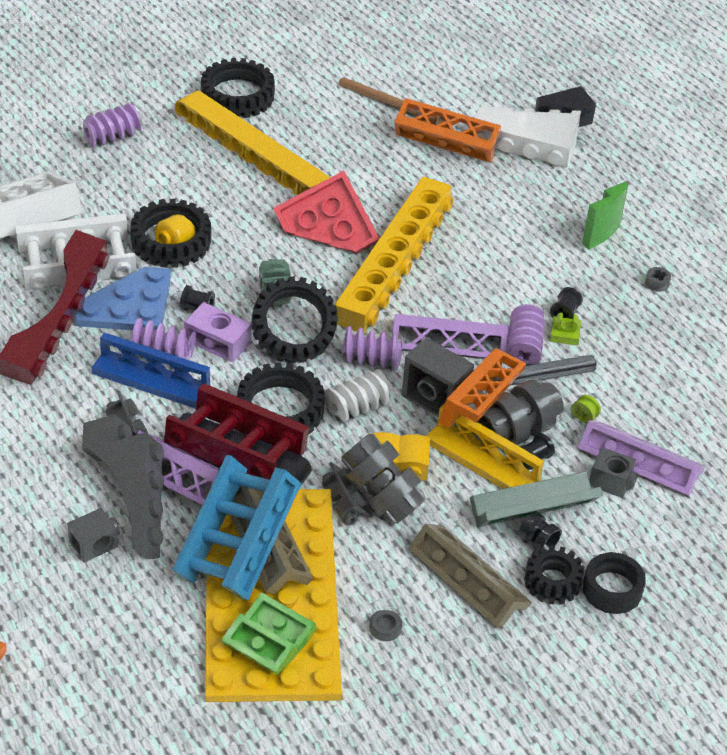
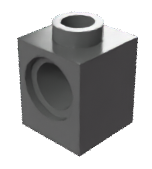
M602 447L591 470L590 486L593 488L601 487L602 491L623 498L626 490H633L638 477V473L634 472L636 459Z
M102 508L67 523L69 543L84 563L118 547L117 535L120 534L119 526L113 517L109 518Z

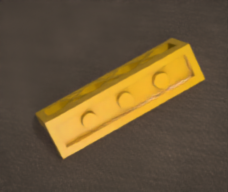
M445 403L439 408L438 422H439L440 416H441V414H442V411H443V408H444ZM462 415L455 421L458 428L453 425L448 428L438 423L426 435V437L430 438L431 447L502 489L541 481L543 460L480 423H475ZM472 432L479 435L482 442L478 441ZM497 447H499V448H501L502 450H504V452L506 453L507 457L504 456V455H502V454L499 452V450L497 449ZM521 461L533 467V471L531 472L526 469Z

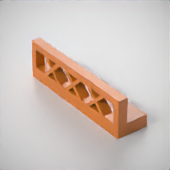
M408 98L404 99L394 121L395 133L398 136L490 163L494 157L495 142L501 131V125ZM408 108L419 110L421 114L415 118L405 116ZM440 116L445 122L434 125L428 119ZM461 122L466 124L469 129L458 132L452 126ZM485 129L492 131L490 139L486 140L479 138L476 132Z
M495 348L446 399L438 423L450 428L461 415L476 423L524 371L526 363ZM503 363L511 368H502L501 365ZM496 377H499V379H500V381H493V380H494ZM484 390H487V392H488V394H481V393H482ZM474 403L477 409L475 410L469 406Z

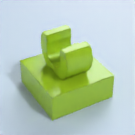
M559 313L557 317L553 316L550 342L578 346L581 320H578V315H574L573 319L563 318V313Z

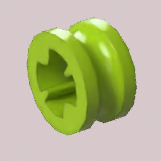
M584 394L571 405V412L575 418L588 424L589 420H594L601 413V407L594 397Z

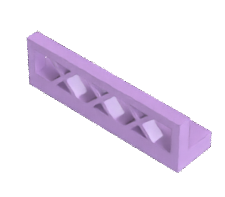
M395 314L393 333H397V338L399 328L413 329L418 335L410 344L404 343L403 349L413 350L418 345L415 343L420 339L423 341L425 339L424 336L430 331L441 332L447 339L441 345L444 347L447 343H450L454 348L446 349L457 355L486 358L491 352H487L481 342L487 337L501 338L500 350L506 353L508 325ZM418 330H426V331L421 334ZM447 333H454V334H453L451 337H449ZM459 334L470 335L475 343L467 350L459 349L452 339ZM475 336H483V337L478 340ZM478 345L482 351H474L472 349Z
M598 420L588 421L578 446L579 449L598 456L603 447L636 459L634 472L686 495L691 494L698 475H701L705 469V465Z
M138 431L137 435L145 432ZM149 434L163 447L164 458L162 462L169 459L171 463L172 473L163 476V485L203 505L206 499L204 487L214 482L219 468ZM192 471L195 484L184 488L181 475Z

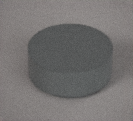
M391 610L377 611L370 618V633L380 641L395 640L401 634L402 619Z

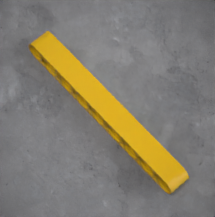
M196 90L175 102V111L179 117L183 116L187 119L185 121L196 128L199 127L204 130L203 133L214 140L220 141L222 146L231 152L235 151L239 154L240 158L249 164L253 163L257 166L258 170L267 176L271 175L274 177L277 183L285 188H290L295 195L330 178V176L201 91Z

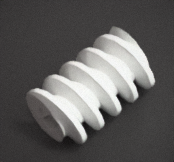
M376 369L374 373L368 372L364 377L358 376L354 380H348L344 384H337L333 388H327L324 391L325 404L329 412L333 416H338L342 422L349 420V414L353 418L358 417L359 410L363 414L368 413L369 406L373 410L378 409L379 402L384 406L389 404V384L381 369Z

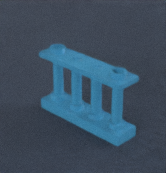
M226 455L172 570L192 583H195L199 572L224 579L222 583L224 588L238 598L249 600L302 483L288 471L280 468H275L270 480L246 474L247 468L232 456ZM240 485L264 492L256 509L233 502ZM227 514L251 521L243 538L219 531ZM213 543L237 550L230 567L206 560Z

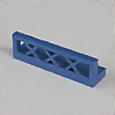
M105 332L100 337L101 355L91 367L92 374L195 409L198 388L204 383L210 385V367ZM110 345L117 347L122 354L110 351ZM135 354L143 356L148 363L141 361ZM162 363L169 364L175 371L166 369ZM189 372L201 375V380L193 378Z

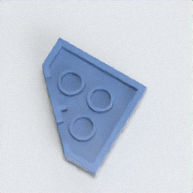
M143 267L85 297L82 309L79 312L77 311L76 326L133 331L136 320L143 318V327H146L148 321L151 320L154 322V330H156L158 325L163 323L172 269Z

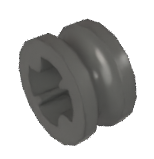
M653 267L648 270L645 284L649 289L662 292L669 288L671 274L668 270L661 267Z

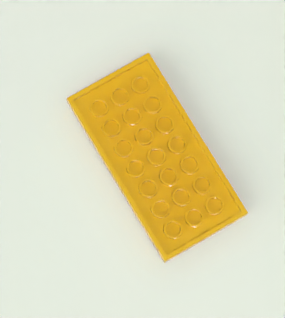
M299 489L285 519L313 577V580L308 585L288 580L276 594L265 591L258 578L249 600L238 598L222 586L224 579L206 574V702L337 701L342 699L331 489ZM227 514L219 531L240 537L231 516ZM213 543L206 560L230 567L237 550ZM261 592L316 623L317 630L302 650L277 675L221 641L241 613L245 616Z

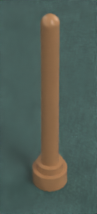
M343 77L339 80L340 86L397 109H400L404 102L402 99ZM412 108L407 110L408 113L415 116L421 115L419 110ZM440 116L428 119L434 125L444 122V119Z

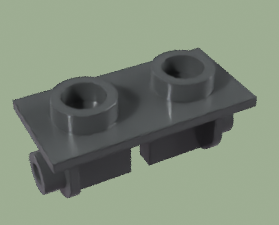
M119 390L116 391L120 400L107 404L106 415H117L131 427L133 436L137 435L138 431L148 433L140 418L136 419L135 415L139 414V410L131 398L126 400Z
M330 462L329 465L333 472L323 475L322 486L324 489H331L332 502L338 500L333 506L342 522L346 521L348 525H352L357 522L358 516L361 513L370 518L372 515L366 506L368 504L366 496L359 489L356 490L345 477L350 470L346 467L341 469Z

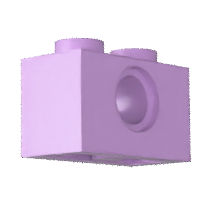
M205 302L184 322L186 338H189L193 331L196 333L195 346L232 363L251 343L252 323Z

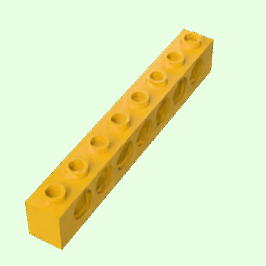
M422 176L334 304L337 308V325L345 328L351 326L352 330L356 332L359 328H363V333L366 332L369 326H375L380 309L385 310L390 301V294L398 291L401 277L409 274L413 259H419L423 244L430 242L434 227H440L444 212H450L454 202V198L451 197L452 185Z

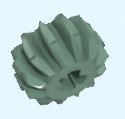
M269 259L268 261H262L260 264L259 285L261 291L266 289L267 285L271 282L276 284L277 279L284 278L287 281L288 277H291L289 264L284 259ZM282 297L274 301L272 305L275 307L289 304L292 297Z

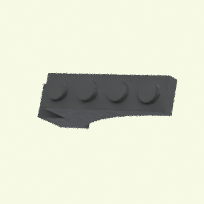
M115 414L83 423L82 450L96 461H103L115 476L124 494L132 527V548L147 559L160 558V545L163 541L161 532V516L163 514L161 488L164 484L162 476L164 450L162 445L147 432L133 436L131 427Z

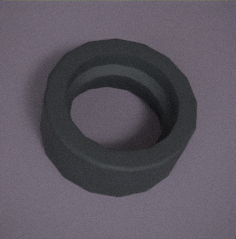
M615 552L599 554L591 559L586 567L583 579V593L591 605L605 613L621 614L630 612L638 606L642 599L646 584V574L637 561L625 554ZM603 573H617L627 578L633 588L622 593L610 592L602 588L595 578Z

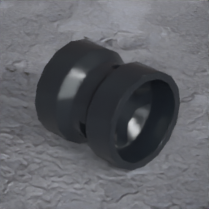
M537 511L529 514L518 530V536L525 542H532L537 551L544 545L548 547L549 545L556 546L562 535V530L555 524H548L545 517Z

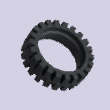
M231 58L230 62L223 59L221 64L215 62L212 64V67L208 66L206 71L203 72L201 92L237 116L244 115V118H250L251 113L257 116L260 115V111L264 113L267 107H271L275 95V79L273 73H270V69L268 67L264 68L262 63L256 65L254 60H250L248 63L246 58H241L240 61H237L236 58ZM229 80H245L258 85L261 89L247 96H231L219 92L214 87Z
M161 199L159 204L153 201L148 203V207L142 206L140 212L136 211L134 218L131 220L130 236L132 248L137 256L141 255L143 261L150 260L151 265L156 266L160 262V267L167 268L168 264H172V268H178V263H182L184 267L189 265V260L193 263L199 261V257L203 258L206 255V251L210 249L211 221L208 214L204 213V209L201 207L197 208L196 204L192 202L187 205V201L182 199L179 203H176V199H170L169 203H166L165 199ZM177 214L183 215L190 220L197 231L195 237L178 244H161L145 235L149 228L158 224L161 220Z
M295 276L288 277L287 281L284 278L277 279L276 284L271 282L267 285L266 289L261 291L253 308L251 323L252 330H254V339L259 340L258 346L261 349H267V355L272 357L274 354L277 356L276 360L283 362V359H288V363H295L296 360L302 363L306 362L309 358L311 360L317 358L318 354L321 355L329 346L337 328L336 305H332L333 298L331 295L326 296L327 290L323 287L318 289V283L311 281L310 284L306 283L307 278L300 277L299 281H295ZM293 296L307 300L316 307L321 315L322 327L320 333L315 339L304 344H292L279 339L268 327L266 316L269 307L274 301L282 297Z
M275 362L274 368H271L268 363L263 365V370L259 367L254 368L252 374L248 372L244 376V380L240 381L237 397L251 403L257 393L267 388L287 387L303 393L309 400V406L296 415L286 417L309 426L308 434L314 431V427L319 426L324 415L325 394L319 378H314V373L310 370L305 373L302 366L293 369L292 363H287L286 367H282L281 362Z

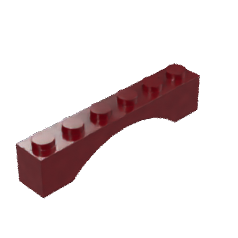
M79 230L74 231L63 249L64 268L67 277L64 290L58 302L38 323L24 331L11 335L0 353L1 375L32 385L36 377L40 378L43 375L50 354L54 355L56 353L60 337L63 332L67 333L69 331L75 311L79 312L82 309L85 294L88 290L94 288L100 269L104 270L108 264L110 254L107 253L106 240Z

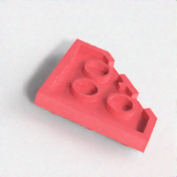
M345 171L330 177L273 208L285 233L349 250L354 253H360L376 245L380 239Z

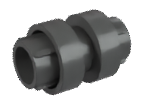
M528 380L512 388L510 393L504 392L477 422L510 442L519 445L527 441L530 435L535 436L552 429L556 424V419L561 417L564 404L559 391L553 384Z
M369 433L341 456V461L350 470L345 477L356 490L365 485L373 494V497L367 503L378 516L386 513L393 523L398 524L425 501V495L417 487L422 480L410 466L403 472L393 461L400 454L388 440L381 444L374 434Z

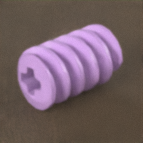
M127 103L123 107H115L114 110L107 109L104 113L100 111L95 116L92 114L86 116L83 121V128L89 144L92 148H95L96 139L102 145H105L106 136L111 142L115 141V133H117L120 139L125 138V130L130 137L133 136L134 128L137 131H141V122L136 108L132 104Z
M530 304L519 305L514 308L510 316L506 353L525 362L526 365L538 364L541 361L545 331L544 311L541 308Z
M138 318L133 328L132 342L189 360L195 348L196 333L193 331L190 337L186 338V329L182 328L180 333L175 335V326H171L166 333L163 323H160L157 329L154 330L153 321L149 320L146 327H143V318Z
M348 326L343 343L342 357L346 354L347 362L352 363L357 355L358 362L362 365L368 357L370 366H375L380 359L382 368H386L391 361L393 369L397 370L401 362L404 337L401 342H398L397 333H393L390 340H387L386 333L382 331L379 338L376 339L374 330H370L367 337H364L363 328H359L356 335H353L351 326Z

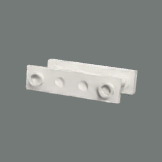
M125 213L15 226L18 252L28 251L30 266H23L25 289H41L46 286L66 283L67 275L64 268L63 249L75 230L111 242L113 255L109 257L106 268L104 270L100 269L98 272L97 280L123 278L136 271L135 253L125 254L121 241L128 239ZM55 248L58 262L41 264L39 250Z

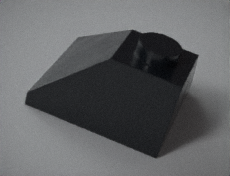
M579 86L537 97L535 112L560 110V113H571L572 110L581 111L579 127H583L593 123L596 103Z

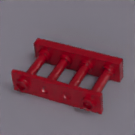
M204 383L198 388L196 411L189 418L183 421L171 415L166 417L164 442L218 466L222 465L226 455H230L248 469L246 474L270 480L276 468L277 460L286 450L301 456L304 454L307 447L309 426ZM205 418L220 423L212 432L197 427ZM232 429L247 434L239 443L223 438ZM258 440L274 445L265 455L250 449Z

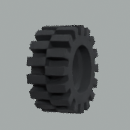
M549 545L548 551L543 546L539 548L538 553L534 551L531 554V558H528L524 580H526L525 586L527 589L530 588L532 596L538 593L539 601L543 602L544 598L549 599L548 604L554 605L555 600H558L560 605L565 604L566 598L570 602L574 600L575 595L578 596L584 577V565H581L582 560L579 557L574 559L575 553L570 550L566 554L565 547L560 546V550L557 551L555 550V545ZM545 570H557L562 572L566 578L563 580H552L542 573Z

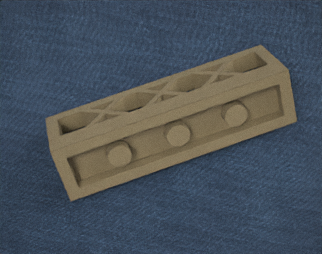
M240 485L233 502L256 509L264 492ZM230 515L240 537L243 538L251 521ZM285 521L259 576L265 591L276 594L288 580L308 585L313 580Z
M425 523L408 548L496 627L501 628L505 625L515 609L526 610L532 603L443 525Z

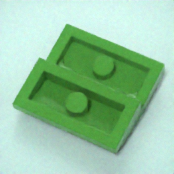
M626 182L605 189L602 200L589 204L582 242L588 250L606 241L619 228L629 185Z
M261 592L245 616L241 613L221 641L277 675L302 650L317 630L316 623Z

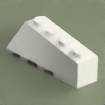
M480 107L475 118L501 125V131L495 142L494 149L567 167L575 150L581 111L572 110L571 113H560V110L535 112V109L525 108L524 111H513L512 108ZM484 129L476 133L479 138L489 140L492 131Z

